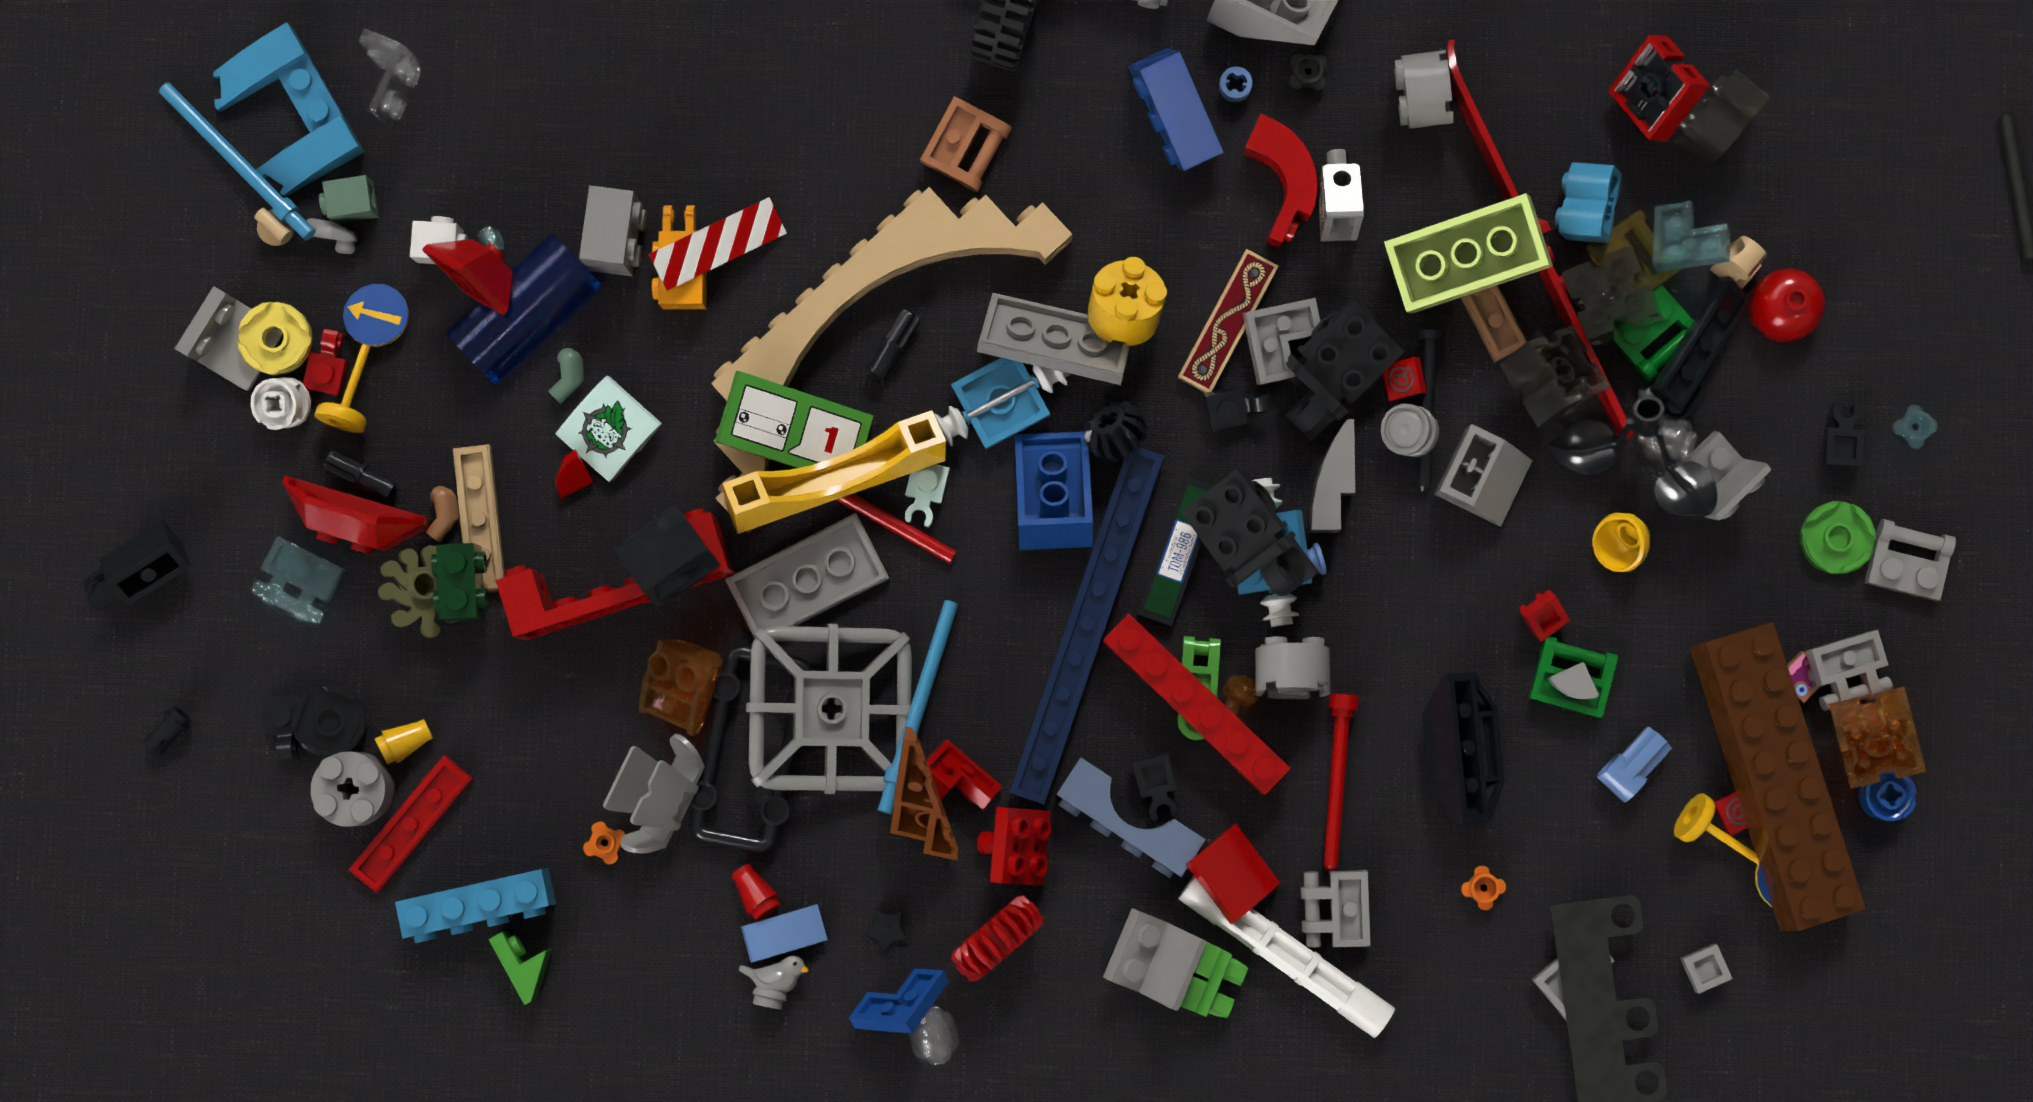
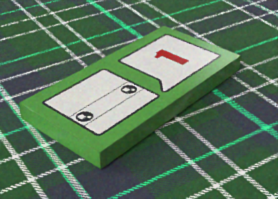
M736 371L715 442L793 468H801L830 460L866 444L873 415L741 371Z

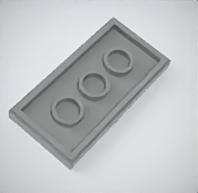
M992 293L977 352L1121 385L1130 346H1124L1125 342L1113 340L1110 343L1100 338L1090 327L1088 314Z
M857 513L725 580L754 636L760 628L765 630L775 626H798L890 578Z

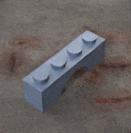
M1080 757L1056 794L1062 798L1059 806L1076 817L1082 811L1093 819L1089 826L1106 837H1109L1111 832H1114L1124 839L1121 847L1138 858L1144 852L1155 860L1152 867L1168 878H1171L1173 873L1182 877L1188 868L1186 863L1195 857L1206 839L1175 819H1171L1164 825L1151 829L1136 828L1127 824L1118 816L1111 802L1110 786L1112 777Z

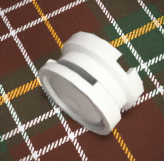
M281 377L264 380L255 387L251 395L253 416L258 423L266 425L267 429L279 430L299 426L307 419L310 413L311 399L309 391L303 383L295 378Z

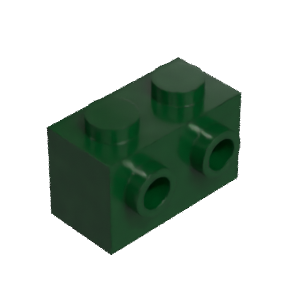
M475 543L436 545L437 554H432L431 557L433 576H438V591L433 592L434 612L439 613L440 620L448 622L484 620L485 610L489 609V594L487 588H484L483 573H487L486 552L482 551V546Z

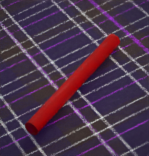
M854 493L836 499V501L949 564L957 552Z

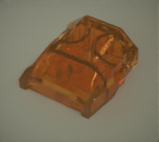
M674 639L659 640L656 652L652 653L649 657L648 670L643 677L638 712L641 714H652L686 729L687 734L691 736L698 735L704 724L705 713L713 694L718 668L723 662L720 655L692 642Z

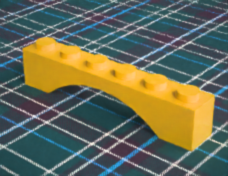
M931 410L897 422L866 444L830 460L791 470L756 471L724 482L722 485L725 505L737 534L944 462L946 440Z

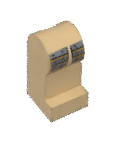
M1741 236L1729 245L1710 270L1719 278L1729 276L1743 289L1762 266L1761 263L1767 257V254L1754 240Z

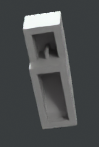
M1347 419L1343 423L1321 462L1310 503L1308 533H1338L1341 530V496H1352L1355 494L1354 419Z

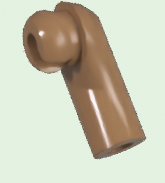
M437 486L430 494L437 517L426 530V533L441 543L458 521L460 514L457 497L454 492L444 486Z

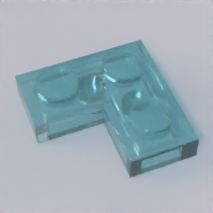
M1691 201L1656 206L1652 262L1656 273L1730 262L1731 233L1728 225L1721 224L1694 229L1695 210Z

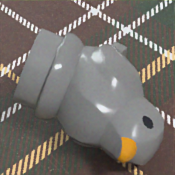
M789 956L779 963L759 969H752L744 965L739 967V971L750 977L756 985L752 992L754 995L753 1004L782 1010L783 1002L787 1001L786 993L795 988L798 978L803 973H808L809 971L803 960L798 956Z

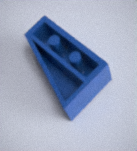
M1165 48L1127 66L1133 77V83L1141 99H1144L1150 111L1147 113L1150 123L1156 133L1160 132L1166 144L1162 146V149L1170 166L1176 164L1178 169L1185 171L1223 153L1180 51Z

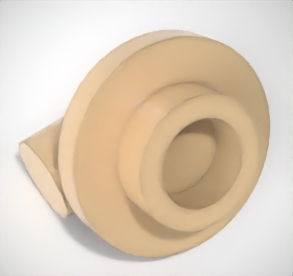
M261 208L254 216V219L258 221V235L265 243L272 246H280L292 238L294 229L288 223H282L272 213V210L267 211L265 208Z

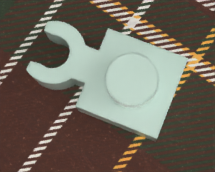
M933 465L910 473L905 495L915 498V502L906 510V523H911L912 516L916 511H923L926 514L924 526L928 528L931 526L933 513L930 509L931 502L942 504L950 471L949 467Z

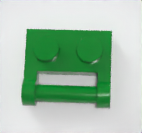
M1661 285L1604 335L1644 379L1651 382L1659 375L1658 370L1668 362L1694 319L1686 313ZM1676 322L1682 331L1650 359H1645L1640 352Z
M1550 636L1541 644L1540 656L1528 699L1600 719L1604 714L1618 655L1607 651L1605 654H1600L1557 642L1556 637ZM1553 656L1578 663L1584 662L1585 665L1599 668V679L1591 677L1599 696L1591 699H1575L1556 690L1548 677L1565 669L1551 666Z

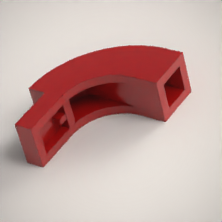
M1260 114L1243 154L1269 166L1275 171L1282 182L1284 189L1283 207L1266 242L1280 249L1283 240L1291 242L1300 223L1293 220L1294 217L1308 222L1317 196V176L1310 153L1299 137L1282 123Z

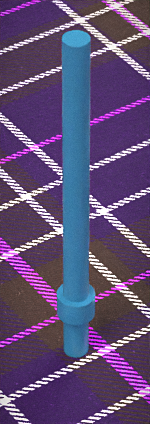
M169 82L161 86L159 93L273 208L272 213L282 223H288L305 241L314 236L316 230L298 213L299 208L288 197L283 198Z
M944 600L892 766H887L883 781L886 782L878 807L880 812L892 815L906 727H911L916 735L918 733L958 608V604L955 602Z

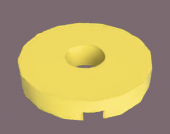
M267 302L254 307L241 320L238 329V349L245 362L255 370L269 375L288 374L299 368L309 356L313 343L312 330L306 317L293 306L285 303ZM273 329H281L284 335L282 344L276 348H269L266 344L268 332Z

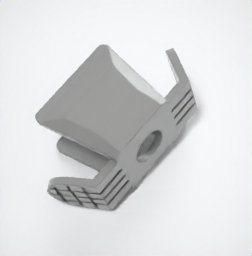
M674 734L670 738V744L676 755L671 766L663 760L657 762L637 746H632L603 803V807L607 810L633 813L630 822L641 826L640 830L628 833L621 838V847L628 852L643 854L666 848L674 830L678 831L682 825L680 823L694 795L697 794L699 787L696 784L705 766L695 747L679 734Z

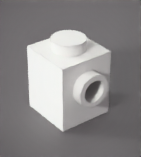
M433 216L431 217V222L413 221L410 257L417 263L435 264L422 251L426 244L468 240V236L463 234L464 230L457 223H453L454 219L449 217Z

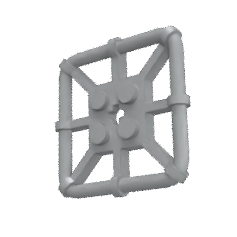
M827 624V627L775 626L765 630L760 628L754 634L755 639L751 649L750 703H746V712H750L749 768L750 774L753 777L751 782L756 787L761 785L772 790L824 791V794H835V791H884L886 782L883 781L884 776H836L837 746H860L884 772H886L887 766H892L888 759L869 741V714L896 715L897 750L911 707L912 652L908 642L910 638L904 631L899 633L896 630L884 628L838 627V624ZM775 641L826 642V671H803ZM838 642L889 644L862 672H838ZM766 649L794 677V703H765ZM897 653V705H869L870 678ZM828 698H834V703L841 705V713H835L833 720L828 719L827 713L822 712V705L828 703ZM764 712L793 713V739L764 766ZM801 746H825L824 776L772 775Z

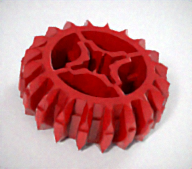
M1024 895L1017 896L953 951L951 960L955 963L956 969L961 975H965L970 982L978 981L1042 925L1043 917L1038 912L1039 909L1032 901L1030 902Z

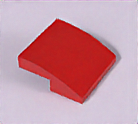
M1237 824L1232 825L1186 863V866L1230 924L1240 919L1280 884V881Z

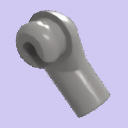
M314 218L306 220L316 230L313 237L336 240L335 250L337 253L353 254L355 252V242H358L353 231L333 221Z

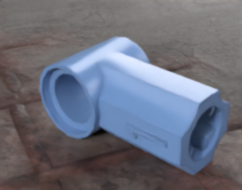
M1646 727L1622 754L1615 755L1601 769L1597 778L1625 803L1643 787L1647 781L1646 776L1668 754L1672 747L1658 732L1650 727Z

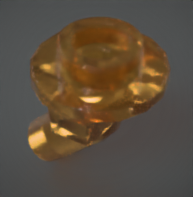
M1245 675L1230 676L1223 688V694L1228 697L1225 706L1235 715H1237L1241 705L1251 708L1260 697L1256 695V683Z

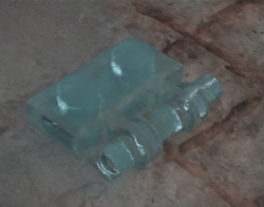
M277 536L261 567V570L273 575L269 585L257 580L251 589V593L261 597L262 602L271 607L277 605L291 612L292 617L301 622L307 620L318 625L324 612L312 607L315 597H318L326 602H330L346 569ZM286 582L303 590L299 599L283 592Z

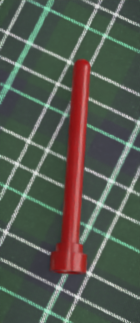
M1329 694L1328 708H1332L1331 716H1335L1323 861V866L1327 871H1335L1338 867L1350 717H1354V710H1358V695Z

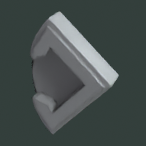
M1584 662L1548 677L1556 690L1571 698L1591 699L1599 696Z

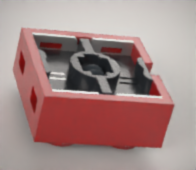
M1649 35L1608 90L1648 140L1668 141L1710 86L1693 65L1682 62L1685 55L1668 36Z

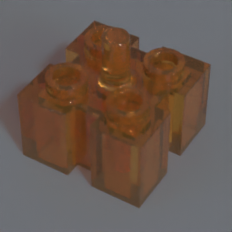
M1904 687L1874 693L1876 701L1861 704L1859 697L1829 704L1851 789L1881 782L1879 774L1894 771L1896 779L1926 772L1911 708Z

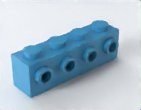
M549 868L395 902L402 939L414 936L415 943L437 939L436 931L450 928L451 935L473 931L472 923L486 920L488 927L509 923V915L523 912L524 919L546 914V906L556 904Z

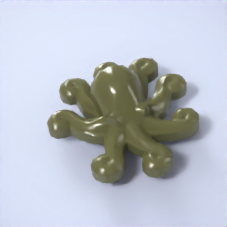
M432 545L426 546L421 550L420 557L424 567H418L419 557L413 549L402 550L398 555L399 561L405 565L406 573L401 569L397 561L390 560L383 563L380 568L381 574L384 577H393L401 590L394 583L390 582L381 585L378 589L379 597L382 600L393 599L403 606L410 607L408 612L397 610L391 615L392 623L395 626H408L419 617H422L421 633L424 637L428 638L436 637L440 633V627L434 622L433 592L438 591L437 576H433L431 569L432 554H437L436 546Z

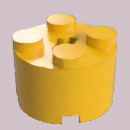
M1129 257L1124 261H1116L1103 267L1094 278L1088 304V322L1092 330L1103 340L1110 343L1113 340L1125 342L1124 346H1135L1149 340L1158 327L1167 296V289L1163 280L1153 269L1146 266L1143 260L1137 257Z

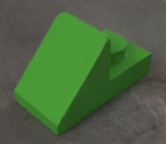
M507 930L488 939L524 1005L536 1000L552 949H547L525 962L522 955L526 954V950L516 934L511 936Z

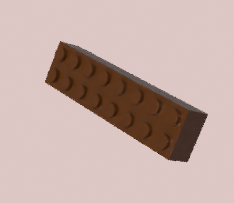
M1774 623L1755 626L1690 646L1689 648L1729 773L1743 810L1754 851L1757 854L1780 931H1801L1865 910L1864 901Z

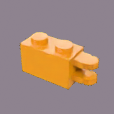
M664 205L662 231H659V241H653L652 252L696 232L695 205H687L684 211L685 231H673L674 210L672 205ZM707 272L666 291L658 275V278L652 279L653 300H658V304L663 310L706 309Z

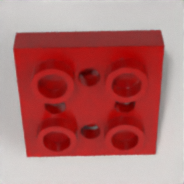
M1007 807L996 808L994 832L982 831L977 840V848L981 854H992L990 882L1044 885L1045 874L1048 869L1046 858L1048 838L1051 833V811Z

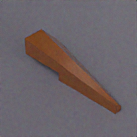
M906 727L893 801L894 810L890 833L925 841L924 854L958 861L960 851L918 736L911 727Z

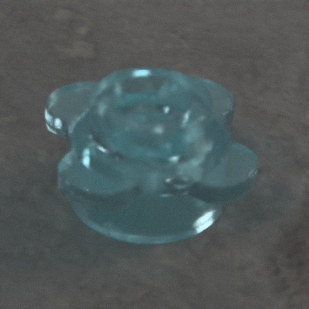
M1918 405L1909 406L1906 409V415L1893 424V432L1896 435H1902L1908 440L1909 446L1913 449L1921 448L1924 445V439L1935 433L1938 428L1936 420L1932 419L1926 412H1923ZM1914 423L1918 425L1917 430H1913L1912 425Z

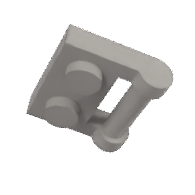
M1881 519L1876 531V541H1874L1865 584L1933 601H1940L1950 557L1955 549L1956 538L1946 534L1939 537L1895 526L1894 521ZM1890 540H1895L1935 550V559L1932 561L1888 550Z

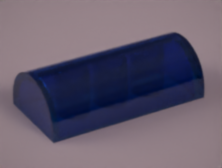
M553 233L512 269L509 308L504 316L477 302L445 331L446 335L461 352L496 386L603 287Z

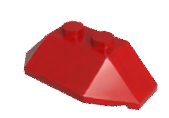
M284 475L282 482L306 528L317 531L315 539L335 545L338 544L339 538L351 541L352 550L369 555L373 554L374 549L387 551L428 529L433 521L425 516Z

